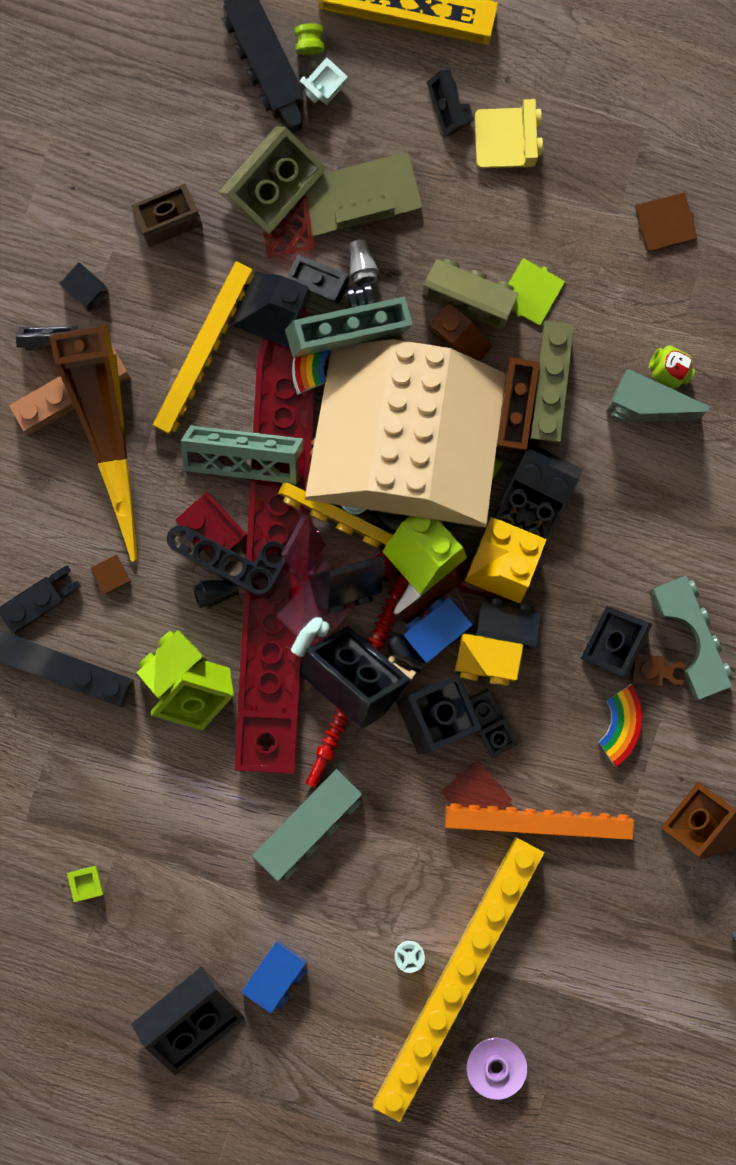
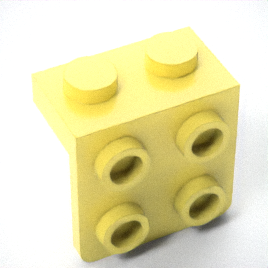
M535 99L523 100L522 108L479 109L476 111V163L479 168L535 167L538 156L543 154L542 138H537V127H541L542 121L541 109H536Z

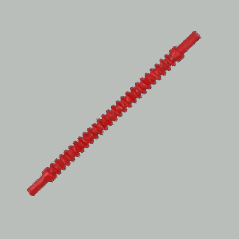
M402 574L395 577L398 581L392 584L394 590L388 592L391 596L389 599H385L387 605L381 608L383 614H378L380 621L374 623L377 627L375 630H371L372 638L368 637L367 639L369 644L377 651H379L380 647H384L382 641L388 638L386 632H390V624L395 623L393 617L396 616L394 614L396 601L400 595L404 594L409 584ZM337 707L338 713L332 716L334 722L329 723L331 728L329 731H325L327 737L326 739L322 738L323 746H318L315 753L318 757L305 783L314 788L317 787L328 761H332L335 752L333 750L338 748L337 740H342L340 733L346 731L343 728L344 725L349 724V721H347L348 716Z

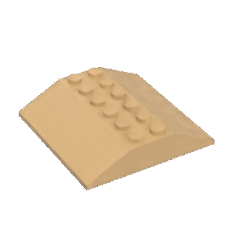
M394 339L360 343L333 349L330 353L305 500L486 527L506 373L451 348Z

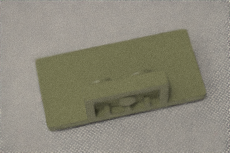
M407 152L323 173L300 199L307 231L311 238L422 209L420 194Z

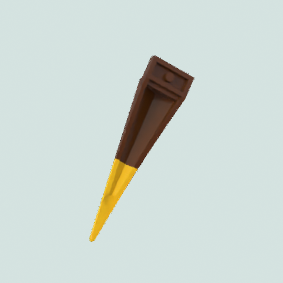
M108 325L51 334L49 337L55 366L67 389L96 458L132 562H135L138 559L117 355L113 354Z

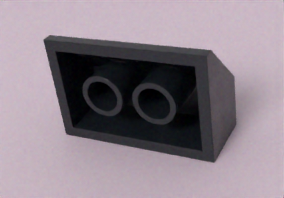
M349 626L308 648L305 652L300 673L307 682L361 729L383 717L411 680Z
M201 966L131 1025L144 1048L170 1072L176 1075L244 1020L245 1017L217 981Z

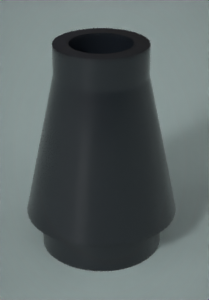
M225 580L199 581L200 584L193 585L195 599L199 608L206 607V609H209L233 596L239 595L238 587Z

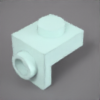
M326 58L308 79L303 76L300 82L306 86L303 92L314 103L321 100L327 105L350 78L330 59Z

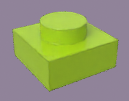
M97 865L67 873L74 902L104 895Z

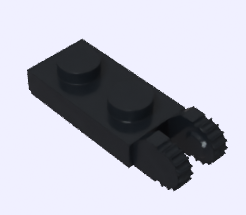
M68 565L49 577H44L0 606V616L12 634L17 633L63 603V599L80 589L81 585L78 581L68 584L59 593L53 586L54 583L69 575L71 570Z

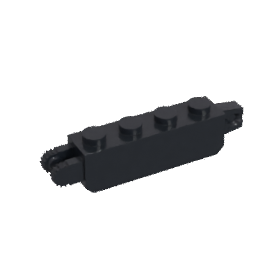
M223 0L225 16L221 18L227 33H233L237 40L234 47L240 60L245 58L250 68L246 72L252 85L258 84L263 93L259 95V99L266 112L271 110L274 118L280 116L284 125H286V128L291 133L298 132L303 125L298 108L302 105L304 99L302 95L303 89L260 1Z

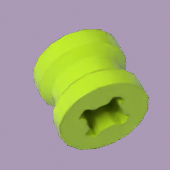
M309 23L301 24L294 28V34L298 38V43L295 45L297 54L316 55L324 52V43L321 41L323 34L322 25Z

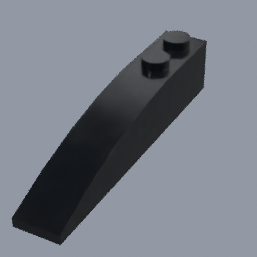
M0 630L1 663L124 707L134 679Z

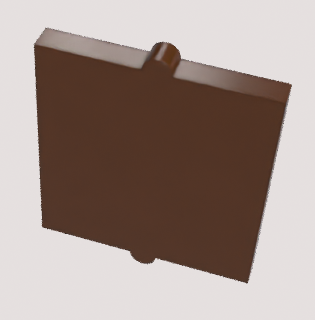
M685 192L635 205L640 223L638 231L643 234L647 252L697 240L692 220L694 213L690 212Z

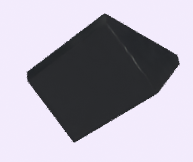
M606 606L580 659L621 680L625 679L653 624Z

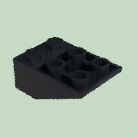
M530 443L493 518L548 540L579 481L583 469Z

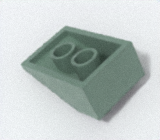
M627 369L620 379L607 411L612 412V418L623 423H627L628 420L631 422L700 420L708 412L710 406Z

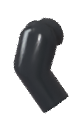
M394 634L387 639V647L392 651L393 656L416 672H420L426 662L422 657L413 652L408 640L403 635Z

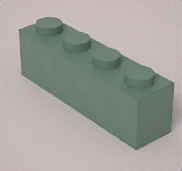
M405 297L293 320L285 331L292 357L296 358L401 335L413 323Z
M336 769L252 856L277 881L282 876L288 880L299 868L295 863L303 855L309 858L320 847L316 841L324 833L328 837L331 836L341 825L338 819L345 812L351 815L362 804L358 799L362 793Z

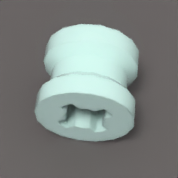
M414 941L402 942L395 951L396 965L406 973L418 971L425 962L423 948Z

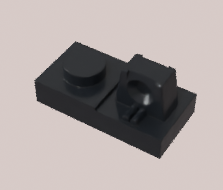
M450 69L439 71L426 82L444 137L454 135L465 125L474 121L470 104H460L457 84L453 79Z
M297 254L286 278L309 286L310 293L338 304L346 292V286L351 277L344 272Z
M78 326L19 327L16 334V347H25L27 351L40 350L51 345L49 335L78 330Z

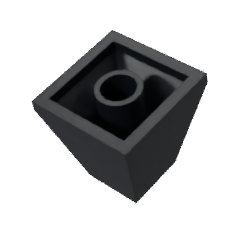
M255 272L234 320L233 327L288 348L289 342L285 329L293 320L300 319L310 296L309 286L281 275Z

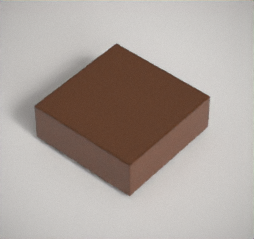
M118 555L91 567L104 595L131 582Z

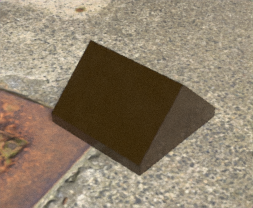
M185 183L131 205L148 247L203 226L199 212Z

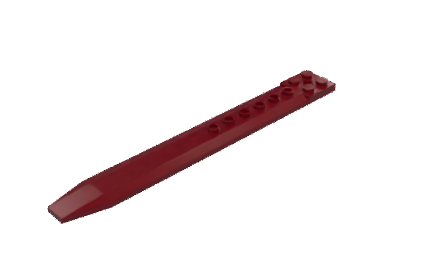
M306 307L304 308L300 319L307 318ZM263 339L257 356L253 433L303 438L304 449L298 458L299 481L297 484L292 485L306 491L311 466L310 452L312 450L315 388L297 394L293 382L292 364L294 358L292 357L290 346L288 345V348ZM251 459L252 469L260 470L263 468L257 460ZM277 462L273 465L281 473L290 474L289 463ZM250 479L246 559L255 562L259 552L266 543L277 541L285 546L289 560L270 595L256 597L244 591L234 771L295 774L301 656L293 653L291 648L302 630L308 509L300 506L298 510L283 503L284 497L278 494L283 483ZM272 549L267 553L266 559L270 563H278L281 561L283 553L278 549ZM258 575L253 579L252 586L257 590H263L268 586L269 579L266 576ZM264 734H270V739L275 740V745L270 746L269 751H263V746L258 745V739H263Z

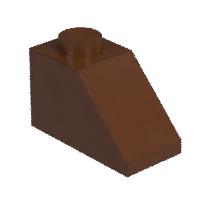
M450 302L429 325V331L448 348L454 349L477 361H480L492 348V345L473 322Z

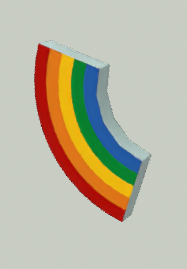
M332 350L293 359L292 375L297 394L318 387L326 382L323 371L326 357Z
M632 684L606 701L611 711V724L606 735L598 743L615 767L622 763L632 752L641 731V704Z

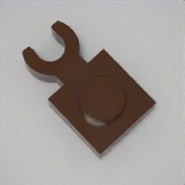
M638 654L633 664L631 683L662 687L663 679H667L673 685H682L684 680L675 679L673 671L676 668L685 669L686 665L676 662L665 666L666 657Z

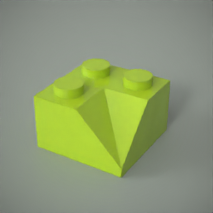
M171 630L167 632L157 642L160 647L156 650V655L154 656L152 653H149L138 664L141 669L137 674L160 699L181 675L207 659L179 630L175 633Z

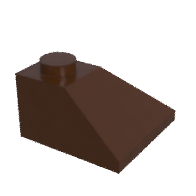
M699 782L660 827L700 859L727 852L736 847V809Z

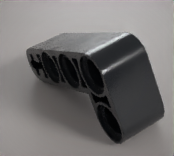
M179 525L171 528L166 537L167 544L176 555L256 597L270 595L289 560L285 546L277 541L266 543L259 552L255 562H252L186 526ZM186 534L185 538L187 541L194 545L193 555H189L192 550L185 544L177 547V543L174 540L176 536L181 538ZM207 547L213 548L216 552L214 559L209 562L202 561L200 559V552ZM272 549H278L283 553V557L280 562L273 564L267 561V553ZM232 561L242 564V570L236 576L226 573V567ZM258 575L266 576L269 579L268 586L263 590H257L252 586L253 579Z

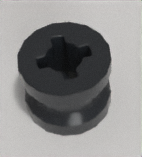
M369 281L363 282L358 287L346 286L350 308L374 303Z

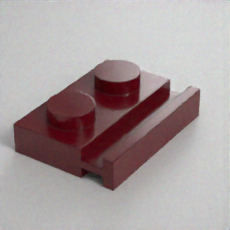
M207 491L175 520L179 525L186 526L229 550H232L247 536L243 529ZM210 547L204 548L203 551L213 560L216 554L215 550Z

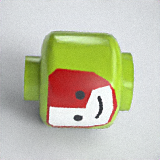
M672 345L666 346L663 349L658 348L648 366L651 369L652 378L671 389L678 388L682 383L687 385L695 372V369L691 368L692 357Z

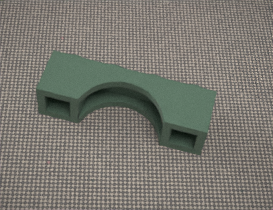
M686 575L650 590L660 617L682 622L690 629L695 638V658L690 667L683 673L694 700H700L732 687L730 680L733 679V674L727 663L723 664L719 656L722 648L717 636H711L707 625L711 624L706 609L704 607L700 608L696 600L699 592L693 580L689 581Z

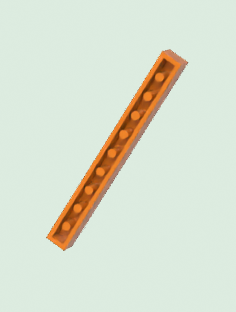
M450 804V806H446L444 825L445 828L633 840L634 820L625 814L611 817V814L599 813V816H593L590 812H581V815L573 814L572 811L555 813L554 810L545 809L543 812H536V809L525 808V811H517L515 807H506V810H499L497 806H488L487 809L480 808L479 805H469L468 808L461 807V804Z

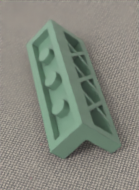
M190 426L181 439L184 471L280 483L288 482L290 484H297L299 481L298 458L304 449L303 438ZM191 452L200 453L207 461L204 463L192 462ZM220 455L228 456L235 464L232 467L224 466L217 458ZM255 459L263 468L260 470L252 469L245 461ZM277 462L289 463L290 474L281 473L273 465Z

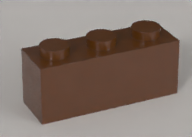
M510 357L496 450L525 454L527 450L540 365L538 361Z

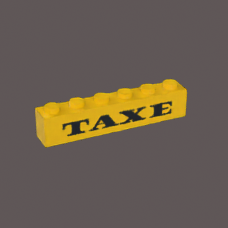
M318 0L320 10L485 45L490 43L498 5L493 0Z

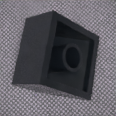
M384 556L309 575L308 578L317 610L328 608L330 614L345 610V603L355 601L356 606L372 602L373 595L382 593L385 566Z
M488 598V602H481L474 636L523 644V648L531 650L536 648L541 613L534 612V606L518 603L517 608L505 606V600Z
M459 674L420 688L396 700L418 755L434 752L482 730Z

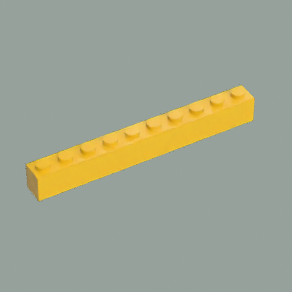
M517 837L514 838L373 1101V1108L398 1122L401 1121L544 855V852Z

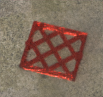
M307 196L301 197L298 201L301 204L295 212L293 210L289 211L292 217L287 224L282 220L279 224L284 227L279 235L273 232L270 233L276 239L272 245H270L269 234L264 231L268 258L286 254L293 255L296 252L315 249ZM303 208L305 213V219L299 215ZM296 218L304 223L298 232L290 227ZM306 227L308 240L301 235ZM287 230L295 235L290 244L282 239ZM299 238L306 243L304 247H293ZM279 242L287 247L284 251H273Z

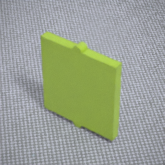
M523 258L508 283L518 293L512 311L516 313L517 317L523 316L540 326L565 281L548 272L546 267L541 268Z

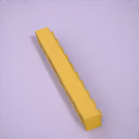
M235 261L153 423L154 428L169 435L177 431L180 424L178 420L181 415H185L188 409L186 404L189 399H193L196 393L194 388L197 382L201 383L205 375L203 371L206 366H210L213 359L211 355L214 350H218L221 344L219 339L222 333L226 334L229 328L227 323L230 317L234 318L238 310L236 308L238 302H242L246 292L244 290L247 285H250L254 276L252 275L253 270Z

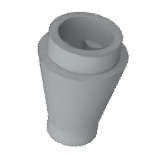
M360 239L349 244L351 250L350 277L354 280V284L361 286L366 281H369L370 284L376 282L379 270L370 253L367 241Z

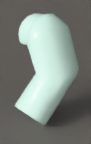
M313 618L300 631L291 651L298 656L304 657L315 635L321 638L327 635L330 628L329 624L322 621V618Z

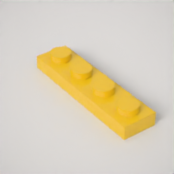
M288 482L283 483L278 492L279 495L284 497L283 503L298 510L300 506L311 510L309 514L311 517L324 523L329 519L337 523L336 529L352 536L353 532L364 536L362 542L378 549L380 545L386 546L393 536L332 504L305 500L306 491Z

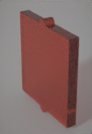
M476 760L464 772H458L456 774L457 778L441 790V793L451 804H461V807L468 808L469 805H479L480 808L487 809L488 806H497L500 810L512 800L479 760Z

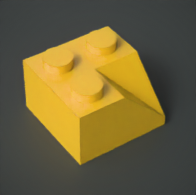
M491 517L465 582L520 604L529 587L547 539Z
M462 634L455 672H460L462 679L478 681V676L490 678V684L507 687L509 682L517 681L523 644Z

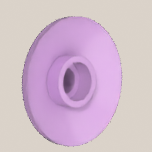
M490 1038L484 1040L469 1055L467 1061L468 1079L472 1087L484 1097L490 1099L508 1098L514 1095L525 1082L527 1076L525 1056L516 1044L507 1039ZM493 1062H500L502 1064V1069L499 1072L491 1070Z

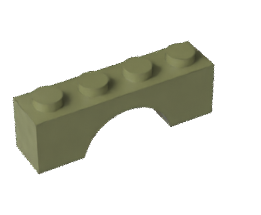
M544 321L538 355L540 365L528 443L558 446L561 441L574 324Z

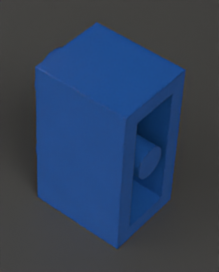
M442 597L439 598L428 608L431 611L428 616L423 620L418 616L405 627L408 632L404 637L426 663H429L473 626L450 597L446 601Z
M277 940L241 993L270 1013L275 1007L280 1010L290 997L286 991L292 982L298 985L306 974L307 969L303 967L306 964V960Z

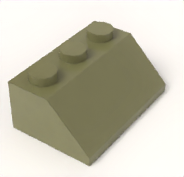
M276 126L219 190V193L238 212L267 234H270L327 167L286 127Z
M444 258L441 261L436 259L423 285L422 297L442 306H446L450 302L464 315L503 331L518 296V293L514 291V287L502 281H498L497 284L488 281L485 274L476 270H471L470 273L459 268L460 265L453 260Z

